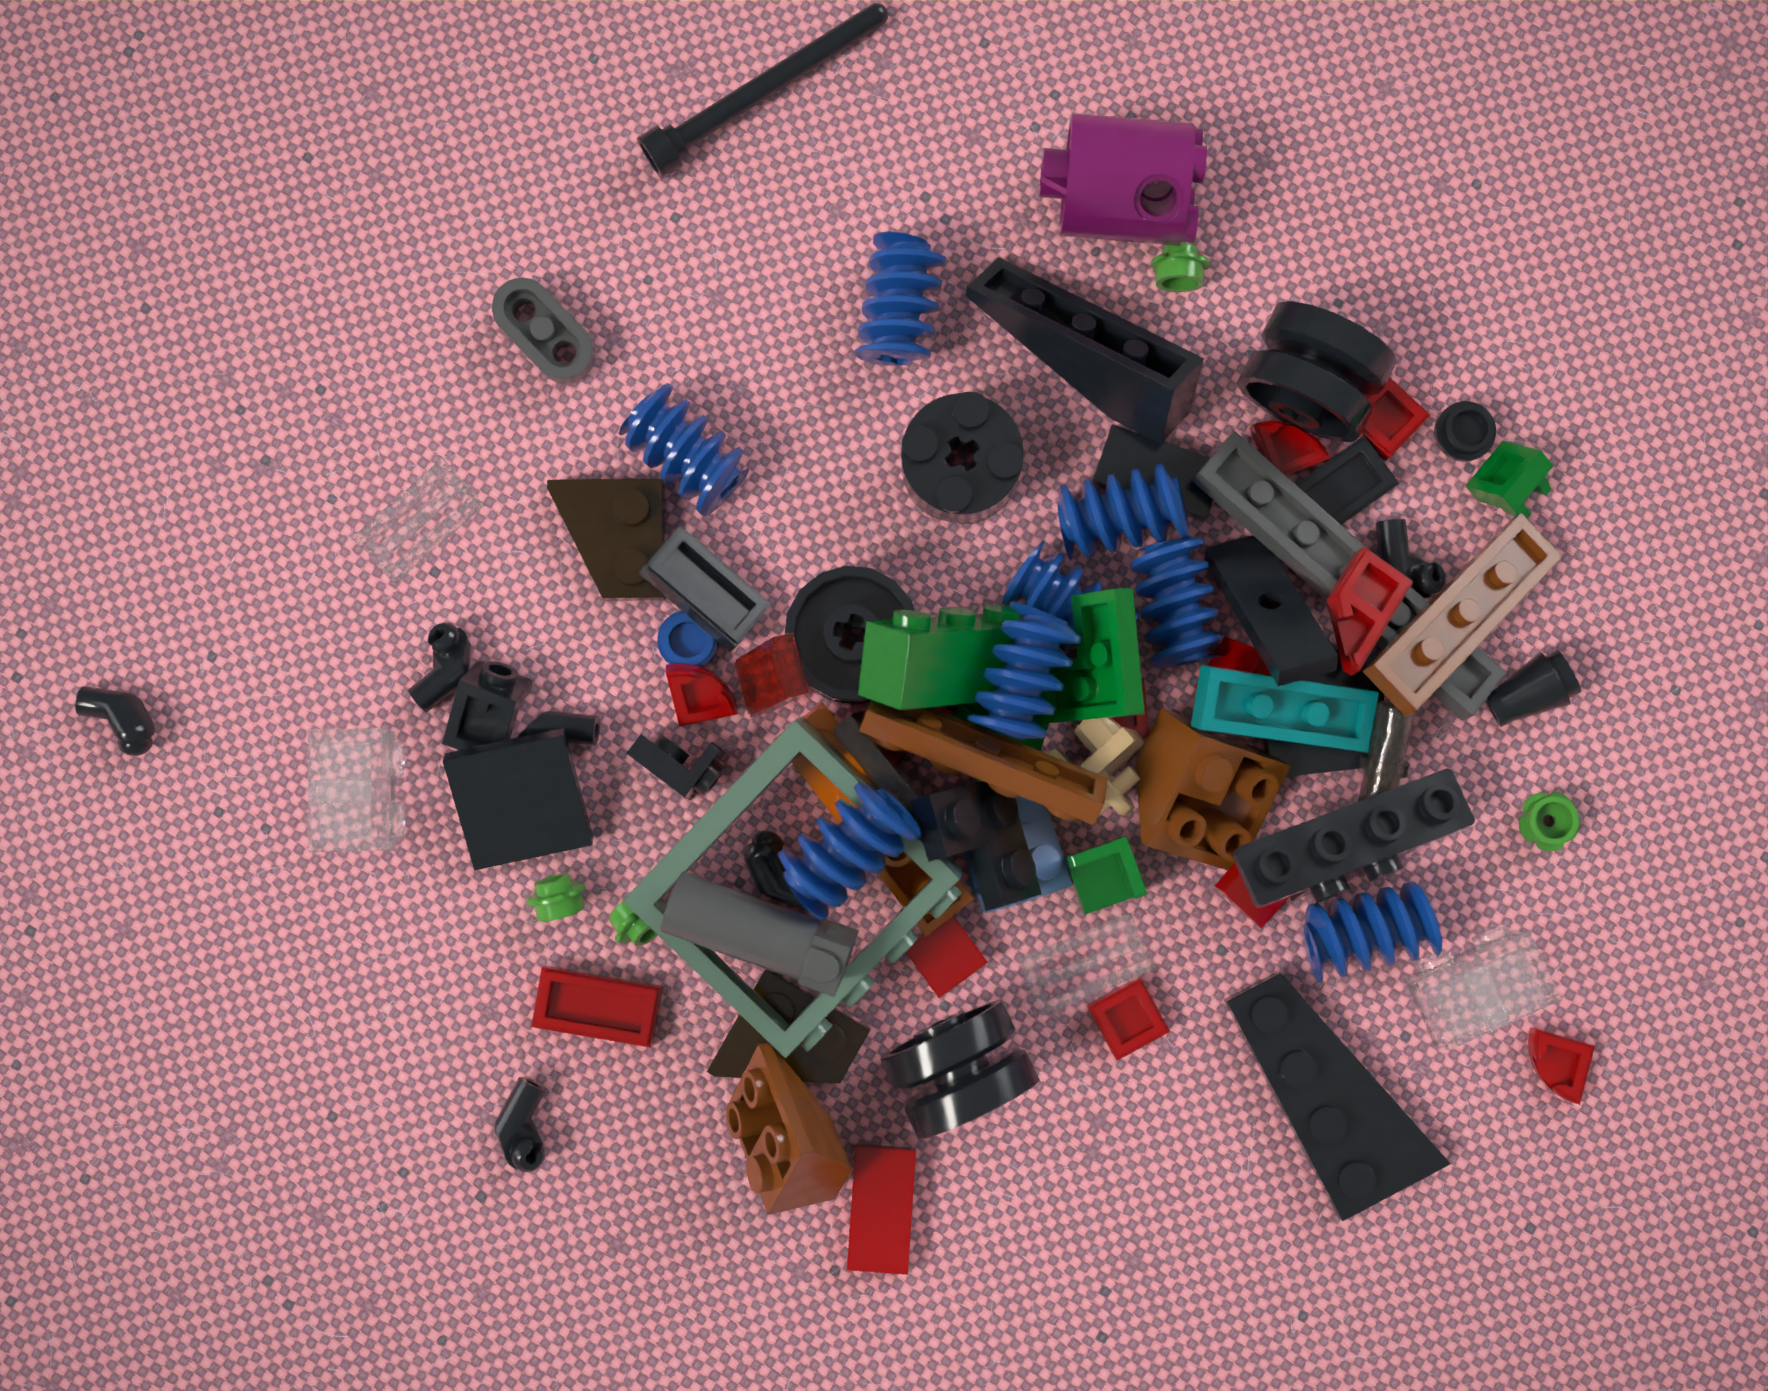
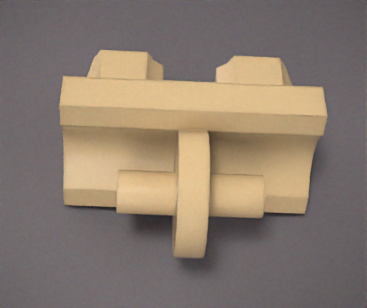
M1110 717L1083 720L1073 732L1092 752V755L1079 767L1108 778L1104 806L1099 816L1110 806L1121 815L1127 816L1135 806L1126 792L1141 778L1130 766H1127L1114 779L1110 776L1144 746L1145 741L1136 730L1121 727ZM1054 748L1047 753L1072 763L1059 748Z

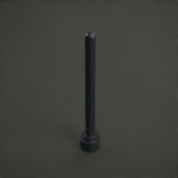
M873 3L679 126L674 128L669 124L661 129L656 125L636 138L654 171L663 179L681 168V160L689 155L687 150L689 147L883 26L888 19L886 7L880 3Z

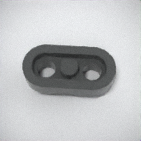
M514 278L505 282L496 291L492 301V314L497 325L548 379L560 384H571L582 380L589 374L596 357L595 347L590 336L539 282L530 278ZM525 304L534 305L536 311L532 319L524 322L516 319L519 307ZM564 346H572L576 349L575 358L567 364L558 363L556 355L559 349Z

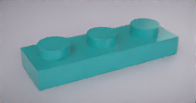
M1201 665L1191 727L1215 732L1368 752L1379 692L1307 680L1277 686L1271 675Z

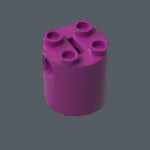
M1071 113L1066 150L1044 148L1040 176L1039 197L1061 199L1060 236L1180 246L1181 242L1194 243L1197 233L1199 208L1194 206L1195 188L1191 187L1192 183H1203L1207 146L1203 145V129H1195L1193 123ZM1162 180L1160 183L1150 184L1153 181Z

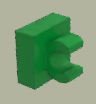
M1502 441L1465 487L1477 501L1500 507L1505 513L1513 516L1522 513L1528 519L1531 513L1523 503L1532 492L1548 495L1551 487L1545 476L1553 468V464L1541 450Z

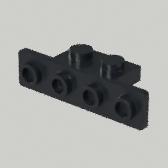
M1444 769L1239 846L1233 851L1232 857L1256 907L1260 908L1287 897L1294 901L1309 894H1312L1315 902L1319 903L1350 889L1347 882L1348 879L1365 873L1369 882H1374L1404 868L1400 860L1402 857L1419 846L1470 827L1474 824L1475 818L1453 771Z

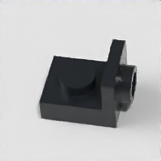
M477 661L459 680L442 744L462 750L511 739L520 704L530 693L533 681L518 675L516 669L505 663Z
M640 734L626 753L688 800L693 797L696 791L706 796L726 770V767L719 762L724 756L725 751L714 742L709 744L690 770L683 766L690 755L662 734L659 735L654 743Z

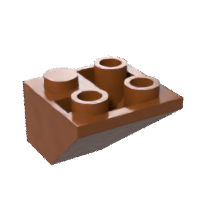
M1161 708L1135 762L1136 773L1141 778L1137 782L1141 842L1147 847L1229 870L1235 863L1232 857L1233 851L1239 846L1255 840L1291 766L1285 761L1227 733L1191 727L1192 718Z
M769 1042L758 1044L726 1107L728 1129L733 1138L740 1140L747 1158L746 1171L750 1187L754 1193L761 1195L768 1215L834 1200L850 1175L852 1167L832 1118L778 1051Z

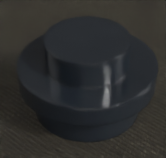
M1461 401L1448 406L1438 416L1434 427V437L1437 446L1447 457L1459 462H1469L1482 457L1490 450L1496 438V425L1490 412L1482 405L1471 401Z

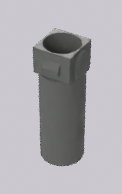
M684 871L681 872L675 883L661 924V932L798 980L799 985L835 997L843 980L859 932L857 929L829 919L821 921Z

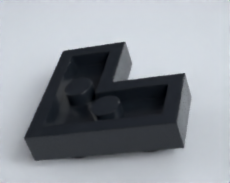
M981 781L911 800L928 862L968 851L985 911L1004 907L1042 894L1036 876V865L1028 849L1015 798L1003 796L992 790L986 782Z

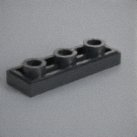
M1255 536L1205 548V561L1209 563L1208 570L1277 686L1336 671L1338 654L1273 552Z

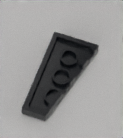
M1275 972L1224 999L1229 1012L1339 1219L1344 1221L1451 1165L1281 973Z

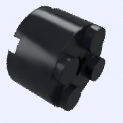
M964 392L942 396L925 405L909 423L902 439L901 448L903 481L913 502L928 516L959 524H974L984 521L995 515L1007 504L1017 486L1023 465V442L1020 432L1011 416L1001 406L985 398L982 394ZM958 449L962 454L972 452L974 454L971 465L972 469L966 471L961 464L951 468L949 464L952 451Z

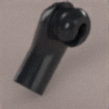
M1390 519L1376 522L1379 557L1413 581L1411 588L1424 599L1434 593H1438L1444 587L1445 572L1437 562L1430 564L1409 552L1406 519Z
M439 623L430 630L427 642L432 645L433 670L408 689L410 696L426 713L457 689L459 680L470 668V641L465 631L455 627L452 623Z
M82 686L79 689L75 702L77 715L107 719L115 737L118 738L120 751L126 755L140 756L151 749L153 744L151 737L155 733L154 722L139 697L132 693Z
M546 711L538 715L520 732L517 738L564 728L568 743L595 746L600 733V719L596 715Z
M764 830L757 832L753 836L752 843L748 844L745 848L744 861L758 891L765 896L808 911L795 897L784 878L786 870L778 856V853L784 846L783 840L772 831Z
M524 1077L518 1078L495 1121L494 1129L508 1164L514 1169L528 1173L538 1169L545 1158V1149L532 1116L546 1089Z

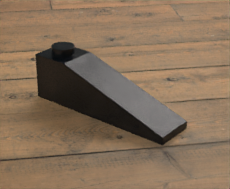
M1000 257L967 286L965 295L1110 419L1162 444L1191 412L1204 360L1203 357Z

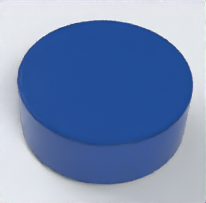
M683 611L673 613L666 618L658 631V649L668 664L684 663L704 668L710 664L717 654L719 642Z

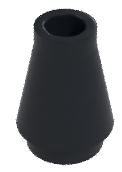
M1555 650L1546 656L1539 652L1495 688L1485 702L1498 725L1502 727L1515 720L1571 705L1569 698L1581 693L1582 690L1564 656L1559 650Z

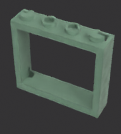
M803 716L795 719L623 900L632 911L785 1058L798 1045L808 1052L832 1027V1024L825 1017L841 1001L851 1008L875 982L868 973L884 957L892 964L895 963L917 940L918 936L911 929L927 912L937 919L962 893L955 886V883L960 879L963 870L952 859L945 857L928 862L921 836L917 840H909L902 836L905 847L904 852L931 879L847 965L843 980L835 997L820 993L790 1025L713 950L661 932V924L666 905L661 899L675 885L681 872H688L800 753L814 764L857 807L861 805L854 789L858 782L863 783L874 791L878 790Z

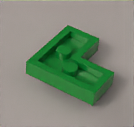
M1133 588L1109 589L1071 596L1074 631L1082 639L1080 644H1076L1077 658H1071L1073 661L1071 667L1051 668L1050 673L1063 683L1064 687L1062 691L1042 692L1041 696L1055 708L1053 715H1040L1041 724L1144 714Z

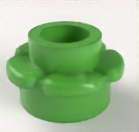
M1181 243L1180 246L1167 245L1162 249V254L1154 257L1151 261L1153 272L1156 273V286L1161 290L1169 292L1197 290L1204 285V270L1210 268V261L1203 255L1198 256V248L1194 245Z
M1539 792L1533 794L1524 802L1522 806L1524 815L1519 818L1518 824L1520 832L1526 841L1535 842L1540 850L1556 851L1563 848L1564 843L1576 837L1580 825L1579 816L1573 802L1566 795L1559 792L1545 795ZM1546 815L1553 817L1554 823L1550 827H1547L1543 822Z
M559 873L537 880L534 883L536 892L526 899L528 906H534L538 921H553L582 911L585 905L581 893L586 888L580 881H571L569 873Z
M623 901L610 914L609 921L618 933L615 936V940L620 944H627L632 941L635 946H643L658 936Z

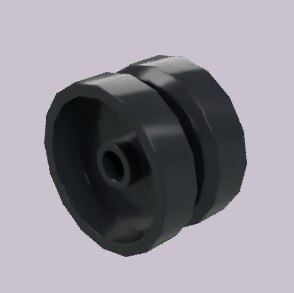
M1295 301L1278 302L1261 334L1268 350L1253 351L1236 383L1241 393L1255 405L1292 426L1322 438L1338 442H1355L1373 411L1365 395L1379 394L1384 389L1397 363L1394 352L1379 337L1337 313L1306 303Z
M842 566L818 574L799 590L787 612L784 641L793 668L812 692L834 704L852 706L870 704L871 699L858 695L864 642H856L853 650H849L843 645L842 636L845 631L851 628H857L865 635L866 621L891 620L895 610L915 611L912 600L895 580L872 568Z
M1001 999L989 1002L965 1013L964 1011L955 1013L915 1033L913 1038L881 1056L880 1060L894 1088L909 1089L932 1080L934 1081L933 1084L912 1096L905 1106V1113L918 1139L929 1138L968 1123L1017 1098L1040 1081L1026 1050L1013 1048L986 1057V1054L1007 1042L1015 1031V1027Z

